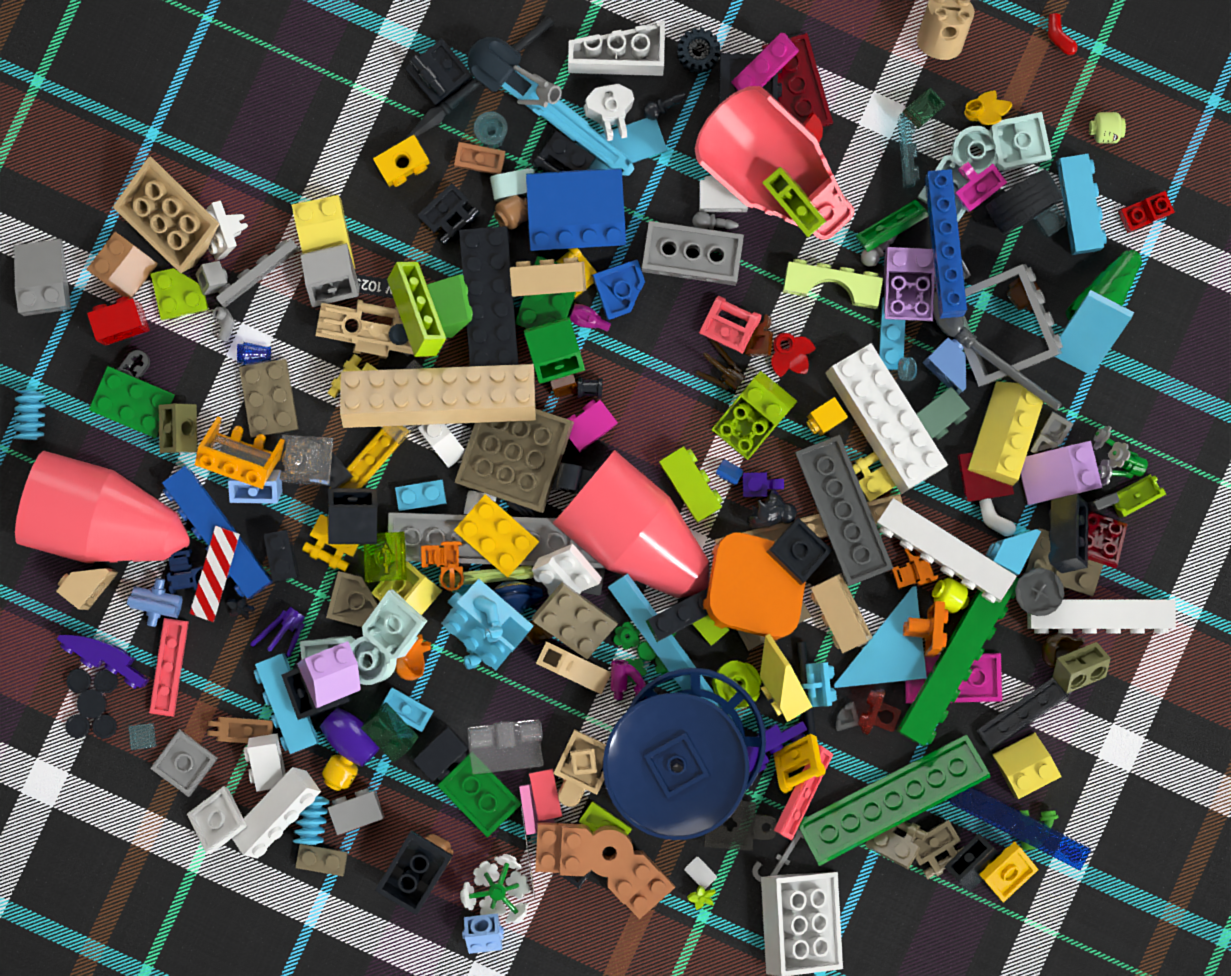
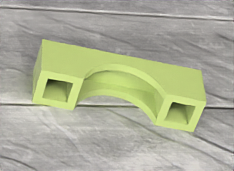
M793 259V262H788L782 293L806 297L814 286L824 282H833L839 284L848 292L852 305L876 309L879 304L883 278H879L878 274L865 271L862 275L854 273V269L841 267L840 270H834L828 264L817 263V266L807 265L805 260Z

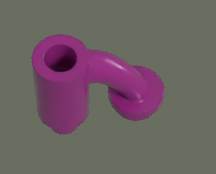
M616 659L611 662L610 690L614 692L615 700L623 699V692L627 691L628 676L636 683V686H634L635 696L646 686L638 670L628 664V661Z

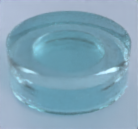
M902 357L898 362L899 378L902 381H912L917 374L916 361L912 357Z

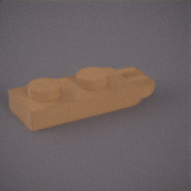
M218 717V721H208V726H216L217 731L208 730L207 735L217 736L216 741L248 743L249 738L273 734L274 723L272 720Z

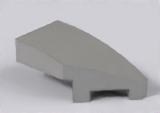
M1052 411L1030 452L1036 453L1061 445L1072 428L1073 423Z

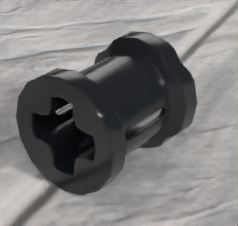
M579 377L578 398H582V396H596L598 399H602L603 378L589 380Z

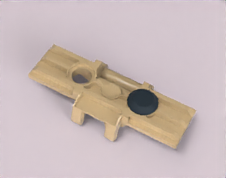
M359 299L357 300L356 309L321 303L315 336L355 343L353 353H370L379 355V358L383 359L388 357L389 350L413 354L402 320L399 318L397 307L393 309L367 304ZM362 312L393 318L392 324L389 326L361 320ZM348 319H354L357 322L358 328L356 332L350 333L345 329V323Z

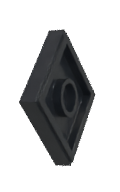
M798 517L766 552L792 578L802 585L832 550Z

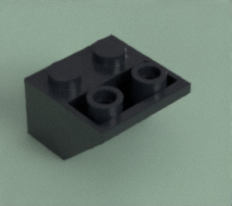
M328 488V544H377L376 489Z
M299 667L281 675L297 720L315 716L351 701L348 695L316 708Z

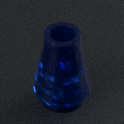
M243 341V344H237V363L246 365L261 361H271V346H263Z

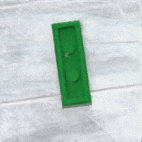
M914 200L860 232L855 237L858 243L869 252L928 217V213L917 200Z

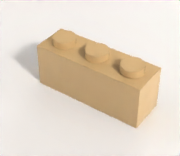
M578 257L563 258L564 263L554 264V259L540 260V265L530 266V261L516 262V267H510L512 296L586 291L584 262H578Z
M841 573L811 588L812 600L816 606H820L823 613L822 620L826 627H830L834 635L832 639L837 649H841L842 653L873 638Z

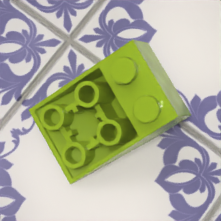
M760 371L711 430L748 460L795 405L797 400Z

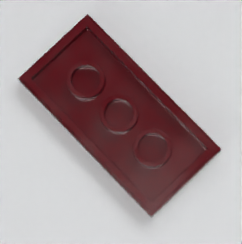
M805 33L791 37L789 39L799 52L782 67V73H778V83H782V97H778V102L802 124L813 111L819 117L822 127L833 125L808 34ZM769 44L762 45V47H761V48H762V51H763Z

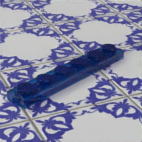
M973 787L953 796L950 804L1079 871H1081L1092 849Z

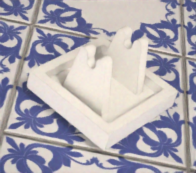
M221 201L211 203L206 209L220 223L208 247L210 254L214 255L215 261L225 258L237 246L234 238L239 236L241 231L248 227L246 223L241 224L239 222L244 219L243 214L226 215Z

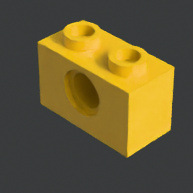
M415 135L373 158L389 187L392 185L397 187L407 181V176L412 173L415 175L422 173L428 168L426 165L430 164ZM400 158H407L409 160V164L405 168L397 167L396 163Z
M834 397L812 411L807 416L809 420L806 423L813 434L818 433L821 436L843 422L848 416Z

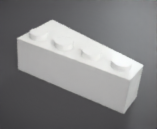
M665 21L656 22V24L649 26H636L635 29L625 31H612L610 34L601 36L598 34L569 40L568 73L663 76Z

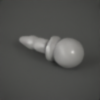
M706 212L696 213L692 220L694 227L701 229L709 228V230H713L714 226L716 228L732 229L739 226L738 223L732 220L715 219V214L709 215Z
M897 235L869 252L863 250L861 253L862 263L869 267L875 266L879 262L880 257L885 255L883 251L894 242Z

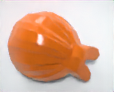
M422 634L417 636V641L406 656L397 658L395 672L404 680L413 681L423 676L425 669L423 653L431 650V642H422Z

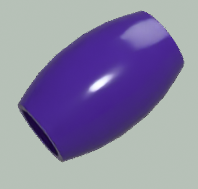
M335 709L320 726L330 745L341 756L361 767L368 763L380 749V745L371 730L359 718L343 709Z

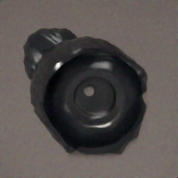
M771 489L765 503L758 500L759 509L752 506L754 513L747 517L746 522L755 529L769 528L780 521L789 524L795 520L797 510L793 504L785 503L778 492Z

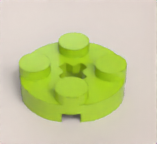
M730 661L718 669L717 672L734 679L736 682L740 680L742 682L741 686L749 693L754 701L758 699L761 678L751 664ZM713 678L712 686L715 694L728 702L737 691L726 683ZM743 700L734 709H743L749 705Z

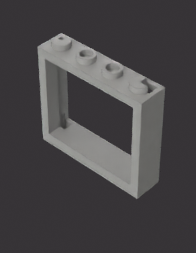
M1025 264L965 288V295L967 297L1014 276H1020L1049 350L1011 365L1018 371L1062 354L1061 348H1063L1059 334L1055 335L1052 326L1055 325L1050 312H1045L1043 307L1045 298L1041 290H1036L1033 281H1036V276L1033 274L1031 267L1027 268ZM964 316V327L971 331ZM962 344L979 387L1008 376L1001 370L988 375L981 355L972 348L967 349Z

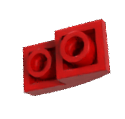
M1163 191L1141 202L1123 208L1118 213L1127 233L1169 216L1175 213L1166 191Z

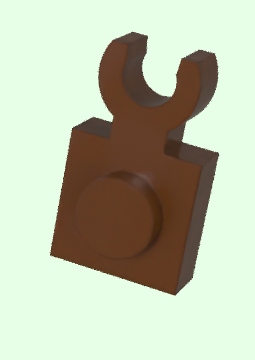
M765 315L764 322L758 324L746 346L745 354L747 356H771L773 333L767 331L772 323L769 315Z

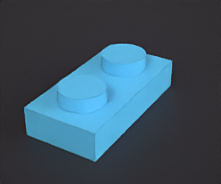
M443 480L395 487L399 511L447 504Z
M393 687L380 707L383 711L420 732L424 730L434 710Z

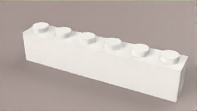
M894 498L877 522V526L880 527L879 531L889 538L895 536L901 540L899 543L901 546L909 551H912V549L917 550L921 553L920 557L930 564L936 562L942 566L940 569L942 572L950 577H953V575L958 576L962 579L961 583L971 590L977 588L983 592L981 596L991 603L995 601L1000 603L1017 577Z
M1062 600V604L1057 610L1049 615L1035 616L1027 613L1028 629H1034V633H1049V629H1058V633H1073V629H1082V633H1097V629H1106V633H1121V629H1130V633H1145V629H1154V633H1169V629H1176V601Z

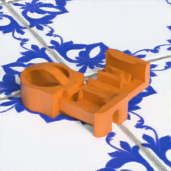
M443 541L440 545H444V548H439V545L421 546L422 568L428 567V564H437V567L444 565V567H441V585L450 591L459 589L464 582L463 566H459L458 545H462L460 541ZM448 570L450 572V588L445 586L446 584L443 581V576ZM454 570L458 571L461 578L457 587H455Z
M904 548L909 562L914 563H906V567L899 569L896 566L892 569L898 590L915 584L916 580L919 579L920 581L917 584L921 586L934 582L938 578V575L934 576L930 563L920 557V552L915 549L916 556H913L909 550ZM897 570H899L902 582L900 581Z

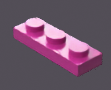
M780 33L731 82L738 91L748 86L763 87L799 50L785 33Z

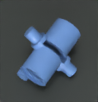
M156 578L155 584L151 589L134 586L131 596L127 600V605L130 608L147 612L148 626L155 627L157 619L161 615L178 618L181 610L182 596L165 593V579Z

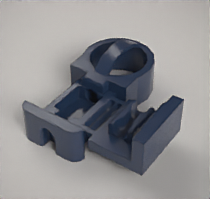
M191 549L177 551L169 557L170 570L173 571L167 574V580L170 581L169 591L171 594L176 593L177 589L194 587V590H197L200 580L198 573L200 570H203V566L191 569L192 565H189L188 557L192 553ZM186 555L185 557H179V558H175V557H174V556Z

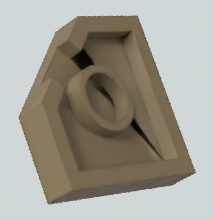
M338 571L326 618L360 627L364 625L378 603L362 577Z

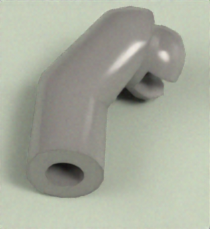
M216 307L213 310V317L217 319L221 326L217 339L228 342L235 321L228 309Z

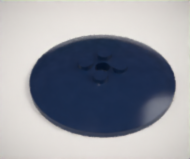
M665 693L639 702L619 719L612 729L605 746L603 775L613 804L629 823L639 830L658 838L686 840L713 831L734 813L747 787L749 756L746 743L739 728L720 707L696 695ZM675 758L681 759L684 763V768L680 772H675L671 768V761Z

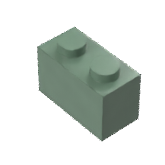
M951 386L916 415L931 439L935 437L939 440L949 432L946 427L953 422L957 425L967 417L965 412L970 408Z

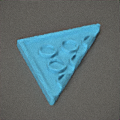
M916 586L909 590L872 636L873 638L867 642L835 682L834 688L927 678L922 638L903 636L904 622H907L909 617L920 618Z

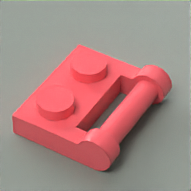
M718 296L699 333L743 354L755 328L760 323L761 315L756 312L750 313L726 302V298ZM723 310L747 321L745 328L718 316L720 311Z

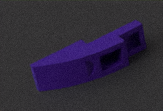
M59 635L57 638L61 642L60 647L70 654L73 652L81 657L79 661L87 667H100L105 662L104 667L115 675L118 672L126 677L124 682L134 689L137 686L139 688L145 687L150 680L131 666L136 657L113 644L78 635Z
M799 721L783 731H780L776 723L765 730V753L769 751L770 754L781 750L783 748L782 743L789 739L793 743L804 737L803 732L807 728L803 721ZM747 746L749 772L754 768L759 747ZM766 754L760 772L767 768L766 763L769 762Z

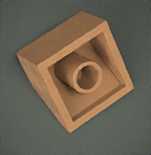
M114 232L86 270L122 297L129 296L131 299L158 263L117 232Z

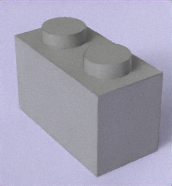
M368 788L355 792L356 797L349 800L346 799V796L332 800L333 805L328 807L337 835L385 817L376 790L370 792Z

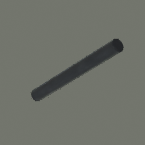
M797 642L801 684H806L805 664H808L806 642ZM803 689L809 699L808 689ZM813 707L804 712L805 726L807 728L806 735L813 734L816 736Z

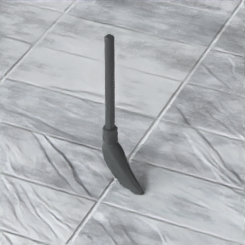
M937 291L935 292L933 297L934 317L943 333L954 337L967 349L972 348L1055 411L1060 408L1061 402L976 340L977 336L964 327L963 317L940 319Z

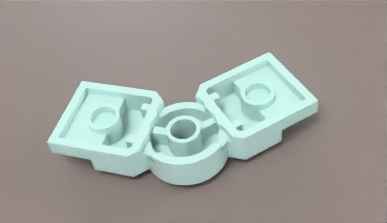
M1042 112L1002 120L997 124H993L990 130L982 126H972L964 129L954 140L951 147V155L944 156L935 171L952 169L955 193L968 183L957 170L967 162L971 164L977 174H980L991 164H994L995 167L1002 171L1025 167L1028 164L1051 160L1052 156ZM970 147H979L982 152L981 156H973L970 152ZM924 186L917 198L927 204L926 188ZM955 196L957 222H959L966 209Z
M393 589L388 590L362 626L363 637L356 640L352 636L304 640L300 642L301 657L303 660L348 641L358 663L360 684L372 685L384 681L392 675L396 667L397 658L406 656L417 641V635L427 620ZM369 655L372 657V664L369 661Z

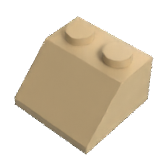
M107 568L71 572L70 575L65 574L58 582L60 587L56 592L77 609L89 610L118 572Z

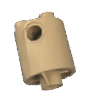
M970 0L928 1L916 39L918 47L925 54L940 60H950L961 53L975 12Z

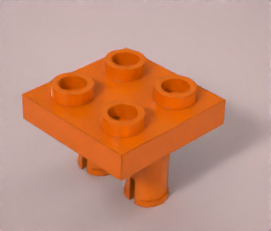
M935 601L927 610V619L909 617L907 622H904L903 636L924 638V657L934 658L941 652L942 647H946L947 633H943L944 623L947 624L948 609H945V602Z

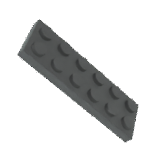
M835 436L795 452L847 585L851 586L894 569L841 436Z

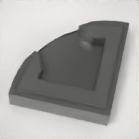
M854 702L846 704L839 711L835 724L836 731L860 725Z

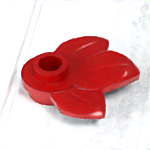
M789 333L777 335L773 341L775 353L771 359L774 372L779 377H782L788 369L798 374H806L809 367L806 355L816 349L810 339L794 337ZM782 341H787L789 343V348H781L780 343Z

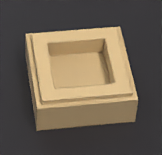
M594 748L570 751L573 776L597 773Z

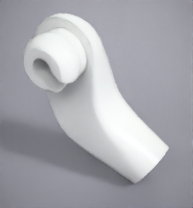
M991 499L979 501L983 521L988 527L1007 537L1015 533V524L996 513Z

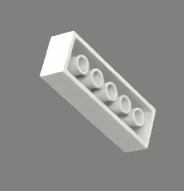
M872 343L833 365L825 373L901 494L948 465Z

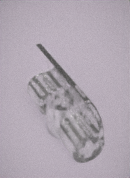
M540 720L522 722L502 721L493 723V725L470 727L467 729L473 774L544 765L540 743L542 741Z

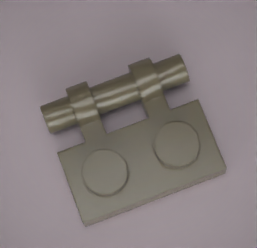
M948 819L927 831L928 834L924 841L918 838L913 841L920 848L915 857L917 863L922 865L928 861L931 866L923 871L927 879L943 874V870L946 869L944 866L964 848L962 847L956 851L953 847L961 840ZM947 850L949 856L937 862L935 856Z
M905 821L868 840L865 845L870 850L909 869L920 850L919 846L914 844L913 841L916 837L924 841L928 833L920 829V826L914 822L910 824ZM897 827L907 832L905 838L894 833Z

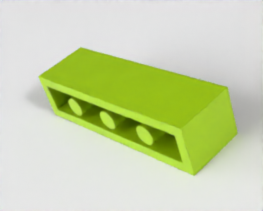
M396 262L387 281L415 357L436 356L445 342L446 336L419 263Z

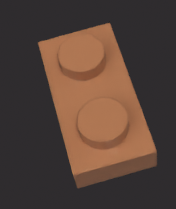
M459 142L454 166L494 175L502 174L506 151Z

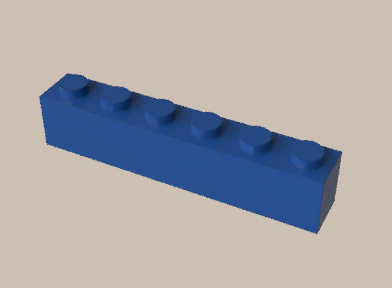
M184 466L162 482L165 486L163 492L171 502L175 500L179 505L177 511L185 521L189 519L194 527L191 530L199 540L203 538L208 546L205 548L207 552L215 526L237 533L188 466ZM239 535L227 578H233L236 583L234 588L241 597L246 596L247 599H251L273 583V581Z

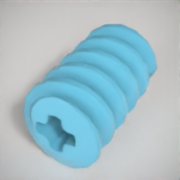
M17 390L16 392L22 394V396L16 397L15 401L22 405L15 407V411L21 413V415L15 416L14 420L21 424L14 426V430L20 432V434L13 436V439L37 440L38 437L44 436V433L39 431L38 428L45 426V423L38 421V418L45 417V414L38 411V409L46 406V404L39 402V399L45 398L46 395L38 391Z
M317 795L314 802L299 814L303 819L296 820L295 823L302 826V828L294 830V833L300 836L299 839L293 840L294 843L316 845L324 841L318 834L324 833L325 829L319 825L326 823L327 820L320 815L328 813V810L322 807V805L329 804L330 800Z

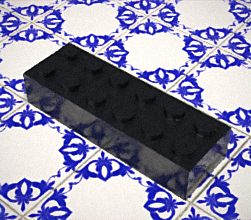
M507 226L459 230L463 277L468 287L469 306H471L473 312L472 320L467 324L470 367L519 365Z

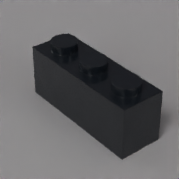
M1078 494L1052 499L1051 510L1049 511L1051 531H1049L1050 552L1048 559L1050 564L1060 573L1088 568V503Z

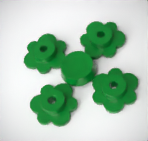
M625 622L622 627L619 626L615 629L617 635L614 637V643L616 645H622V648L628 650L631 646H638L637 654L639 658L634 660L628 658L626 661L635 667L641 676H645L647 673L646 669L643 668V661L649 662L654 659L657 664L655 667L657 673L663 675L669 672L647 640L640 643L638 637L640 631L638 628H634L631 622ZM626 634L630 636L628 639L625 638ZM628 676L627 683L632 682L636 685L634 680Z

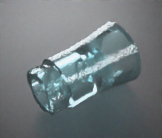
M493 111L482 113L474 123V133L478 140L488 148H497L504 142L508 128L504 117ZM490 130L496 131L492 136L487 134Z

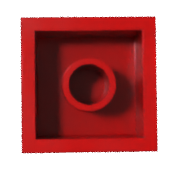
M126 296L115 300L116 304L110 306L101 304L93 307V311L87 314L96 341L106 346L150 331L140 302Z

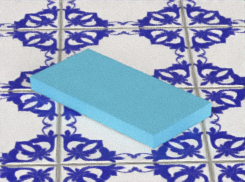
M1090 290L1060 335L1063 348H1061L1062 354L1054 357L1092 376L1131 320L1134 312Z

